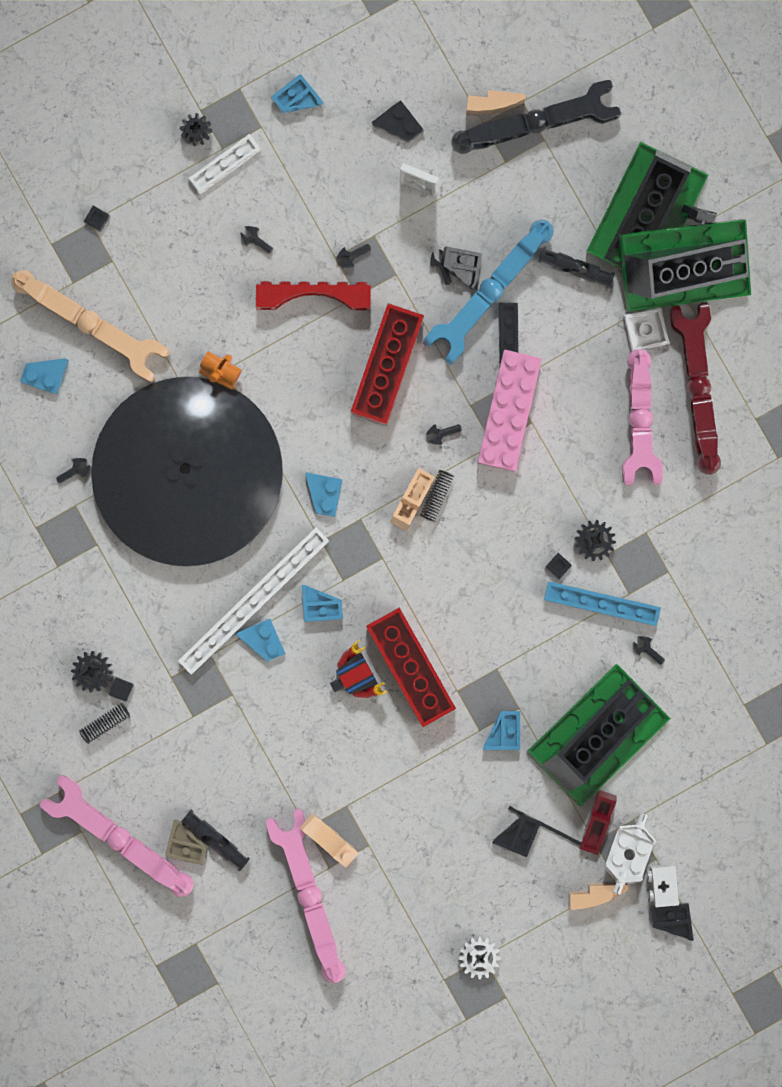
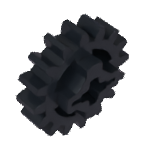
M589 520L587 527L582 524L581 528L583 530H577L576 533L579 534V537L574 538L579 543L575 545V548L580 547L581 549L578 554L584 553V559L590 556L592 561H595L596 557L600 561L603 560L602 555L609 557L608 550L614 551L611 544H616V541L612 540L615 533L610 534L609 532L612 527L605 528L606 522L599 525L598 520H595L594 524ZM590 528H597L595 533L586 532ZM604 532H605V534H606V536H607L608 543H607L606 541H604V538H603V533H604ZM596 535H598L597 540L600 543L592 546L593 541L591 540V537L594 538ZM582 539L586 540L588 546L586 549L583 546ZM596 548L604 549L600 553H593Z
M91 651L90 656L87 652H84V658L77 656L79 662L72 663L76 667V669L71 670L76 675L72 677V680H78L76 686L82 685V691L89 688V692L93 693L94 688H96L99 692L101 691V685L106 688V681H112L108 677L109 674L114 673V671L109 670L112 663L107 664L106 662L109 658H102L101 652L97 656L95 651ZM92 659H96L100 661L102 664L97 665L94 663ZM84 663L85 667L83 671L80 672L81 665ZM91 668H92V669H99V668H100V670H97V671L94 673V677H93V675H89V674H88V675H85L86 673H88V671L91 670ZM103 671H105L104 677H103V679L100 681V678H99V677H100L101 673H102ZM82 679H89L93 685L87 684Z

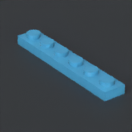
M550 581L547 583L544 596L546 601L657 626L661 607Z

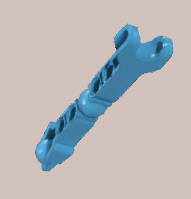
M541 219L532 223L529 234L519 241L492 273L491 278H487L481 283L480 290L472 296L450 323L435 325L424 338L423 344L432 346L439 339L448 341L451 345V350L446 356L445 362L449 366L452 365L464 352L465 335L493 302L502 297L504 289L507 288L533 258L540 245L551 240L554 233L551 223Z

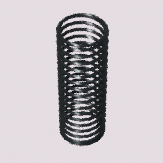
M440 469L438 471L439 474H437L438 477H435V482H433L432 491H429L431 494H428L427 502H425L426 505H423L425 508H422V513H420L421 517L435 522L433 519L436 518L428 514L436 517L437 515L429 511L439 513L430 508L438 511L440 510L433 506L441 508L432 502L442 505L432 499L443 503V501L435 497L445 499L436 494L444 497L446 496L439 492L447 494L437 488L448 491L438 485L449 489V487L441 483L451 485L442 480L452 483L441 476L450 480L453 479L443 474L454 477V475Z
M120 703L121 707L117 705L118 708L116 706L115 709L112 708L110 713L108 711L107 714L104 713L105 716H99L100 720L97 718V721L94 720L92 724L89 723V726L86 725L87 728L84 726V729L81 728L79 730L81 737L87 744L93 742L95 738L98 739L103 733L105 734L111 728L113 729V726L116 727L121 721L124 722L126 718L130 717L123 703Z

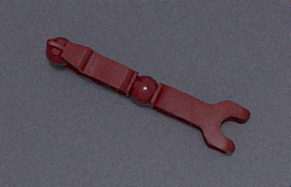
M701 302L697 308V318L690 320L683 316L679 305H671V328L682 337L686 373L689 380L687 389L692 396L690 401L694 441L698 453L697 466L702 473L712 475L719 471L721 459L718 455V435L710 394L712 386L707 378L709 374L704 340V330L711 322L710 307L708 302Z

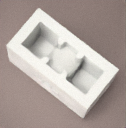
M673 864L650 866V871H647L648 883L652 884V890L649 891L650 902H653L655 907L679 905L676 866ZM661 881L667 884V886H664V890L658 887V885H661Z

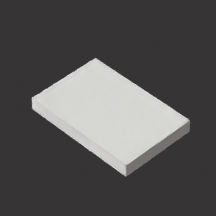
M404 163L400 169V182L433 197L436 196L439 183L438 177Z

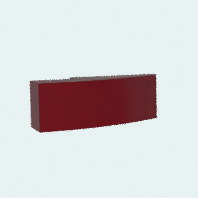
M598 790L579 849L598 855L617 802L616 795Z

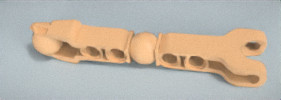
M27 270L13 273L11 285L17 293L28 294L40 305L77 326L82 333L91 334L97 340L130 360L133 372L148 382L154 380V374L146 368L145 361L146 358L153 354L163 358L168 357L170 351L154 339L144 341L134 339L107 321L100 319L96 312L86 310L49 285L36 280L34 275Z

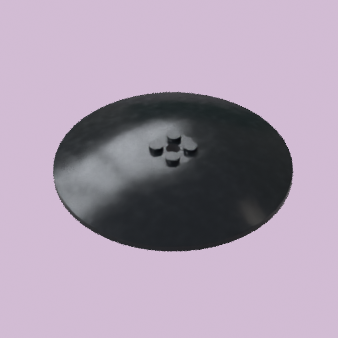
M175 377L152 383L138 390L114 410L104 424L97 439L92 457L91 477L94 497L103 519L112 532L126 546L136 553L162 564L190 567L223 560L237 553L256 538L268 523L276 508L282 487L283 463L280 446L271 424L263 412L248 397L234 388L230 389L218 382H211L206 378ZM183 464H189L191 470L189 473L183 474L180 472V467Z

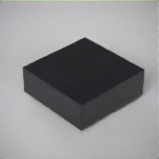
M93 205L84 219V223L101 232L110 215Z
M557 553L545 567L560 580L572 564Z
M115 677L108 695L127 702L134 684Z

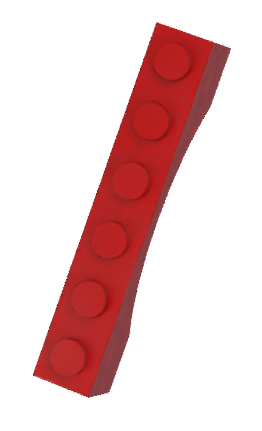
M262 281L260 284H256L257 310H277L283 304L293 299L315 295L335 299L352 311H371V285H367V282H356V285H348V282H337V285H329V282L322 281L318 282V285H310V282L301 281L298 282V285H294L288 281H281L279 284Z

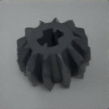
M195 113V118H192L189 114V121L186 119L182 120L184 126H180V131L183 132L181 137L186 138L187 144L193 140V146H197V141L204 145L203 139L209 140L208 134L212 133V129L208 128L211 126V123L206 121V116L204 115L199 119L198 113ZM198 126L199 130H197V132L194 133L193 130H195V127Z

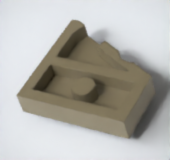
M174 819L165 856L203 865L208 846L181 822Z

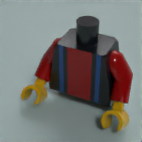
M357 640L342 654L337 663L338 670L336 672L339 678L330 682L333 691L336 693L345 688L348 694H352L357 698H370L386 694L388 690L385 692L381 690V686L385 683L378 684L362 654L366 647L359 648L358 643L361 640Z

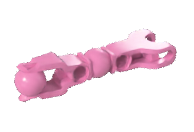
M643 349L632 351L627 359L628 367L631 370L629 391L630 410L632 411L629 414V422L632 429L631 455L622 465L623 482L626 486L633 484L635 471L640 467L647 468L650 471L651 481L654 484L660 485L663 479V465L660 459L653 454L652 428H649L653 423V415L649 410L651 409V378L649 368L652 360L649 353Z

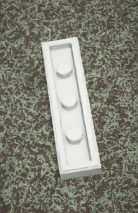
M248 134L190 176L188 180L200 195L260 152L261 149L251 135Z

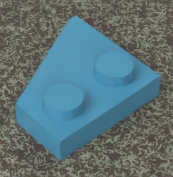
M301 74L271 96V99L283 114L324 104Z
M64 358L27 363L20 382L57 395L69 360Z
M306 472V479L316 514L335 517L342 479Z
M302 585L304 622L343 619L342 600L309 586Z
M271 619L236 633L240 639L266 661L286 654Z
M500 711L486 739L483 750H520V711Z

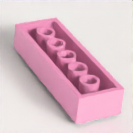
M508 350L503 351L477 463L513 472L516 471L542 358Z

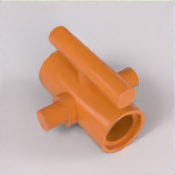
M208 351L200 363L199 373L208 377L211 382H218L233 389L242 369L231 364L232 356L230 354L220 358Z

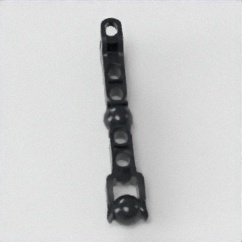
M604 80L593 83L584 96L544 107L542 110L533 109L527 114L523 113L489 123H482L469 130H459L452 136L451 145L454 151L460 154H467L472 150L486 149L496 144L529 135L530 132L540 133L545 129L556 128L584 119H592L596 123L604 124L618 119L622 113L617 106L606 107L602 104L601 96L609 93L613 87L611 80Z

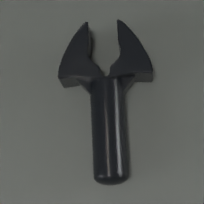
M245 226V229L252 233L253 238L246 237L240 232L246 246L249 243H255L268 254L273 251V247L258 237L259 228Z
M367 243L352 252L346 251L344 247L337 255L336 260L342 257H349L347 262L340 264V267L352 268L354 267L353 260L370 251L371 246Z
M439 249L440 255L443 258V250ZM432 252L430 267H438L444 284L450 285L452 281L448 271L441 266L442 259L440 263L435 259Z
M435 424L427 431L426 435L431 433L439 435L436 439L429 440L428 443L442 445L441 440L443 437L462 431V427L460 424L441 430Z
M74 458L72 459L73 467L57 476L56 480L61 484L76 474H80L84 478L88 474L91 465L84 469H78L79 465L87 459Z
M638 636V638L644 641L645 648L639 647L633 642L637 655L645 652L659 665H662L665 659L650 646V642L653 639Z

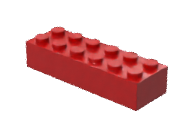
M387 303L350 411L351 415L384 426L388 425L424 320V315Z
M400 607L366 626L422 727L456 709Z

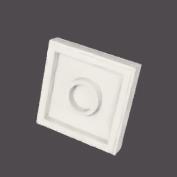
M661 307L623 316L631 352L636 349L648 350L670 344Z

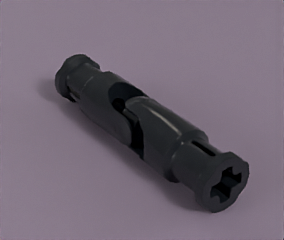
M545 246L538 260L539 263H547L552 265L554 269L569 272L586 281L605 285L608 289L615 275L614 272H606L596 265L579 259H573L567 254L550 251ZM582 266L587 269V273H579Z
M191 809L181 823H185L199 839L224 860L230 861L240 872L250 858H246L241 854L233 843L216 831L208 822L196 816Z

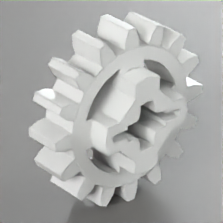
M478 936L477 941L471 937V943L469 944L465 941L466 948H460V951L463 953V955L459 956V959L463 960L460 966L466 967L464 970L465 974L471 972V978L475 974L478 975L479 979L482 978V975L489 978L488 973L495 974L494 967L500 966L496 962V960L501 959V956L496 955L499 952V948L494 949L495 942L493 941L489 944L488 937L484 941H482L481 936ZM476 945H483L484 947H483V948H476L475 946H476ZM468 952L472 955V959L469 961V963L467 962ZM492 952L493 959L490 963L488 961V956ZM477 954H478V955L484 954V955H483V959H484V960H483V961H481V960L476 961V955H477ZM477 967L485 968L483 970H476Z

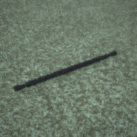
M509 806L508 808L511 811H515L519 815L525 814L520 810L514 809L512 806ZM541 822L540 826L578 845L581 844L580 841Z

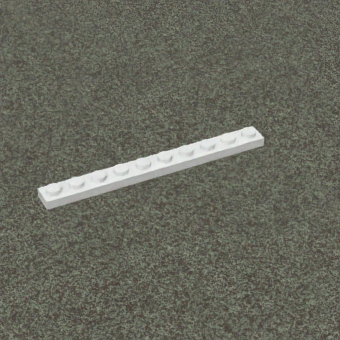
M317 528L311 531L187 651L178 662L192 675L305 566L329 540Z

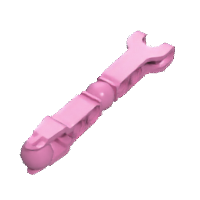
M60 775L57 779V784L61 786L65 793L61 803H55L50 799H44L40 802V807L52 817L68 816L102 841H107L108 846L112 850L121 852V855L150 875L155 881L169 887L175 896L185 897L192 892L194 882L188 874L181 873L172 863L158 855L135 837L131 838L127 829L118 827L112 820L84 801L80 786L67 776Z
M299 808L294 811L295 825L290 831L281 830L273 818L266 819V826L271 841L282 846L298 891L297 898L300 905L304 907L303 911L316 953L322 963V976L329 983H338L345 977L346 969L343 962L338 959L336 943L323 903L321 902L322 893L316 886L303 844V837L306 833L301 830L300 826L306 819L303 811Z

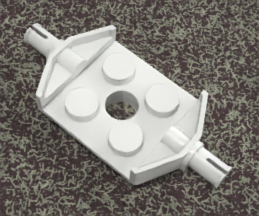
M640 813L638 822L635 825L620 826L614 838L604 868L615 879L616 884L612 893L616 895H621L625 883H635L643 880L642 876L654 843H656V840L645 829L644 825L648 817L646 814ZM625 850L633 852L634 857L632 860H627L624 857Z

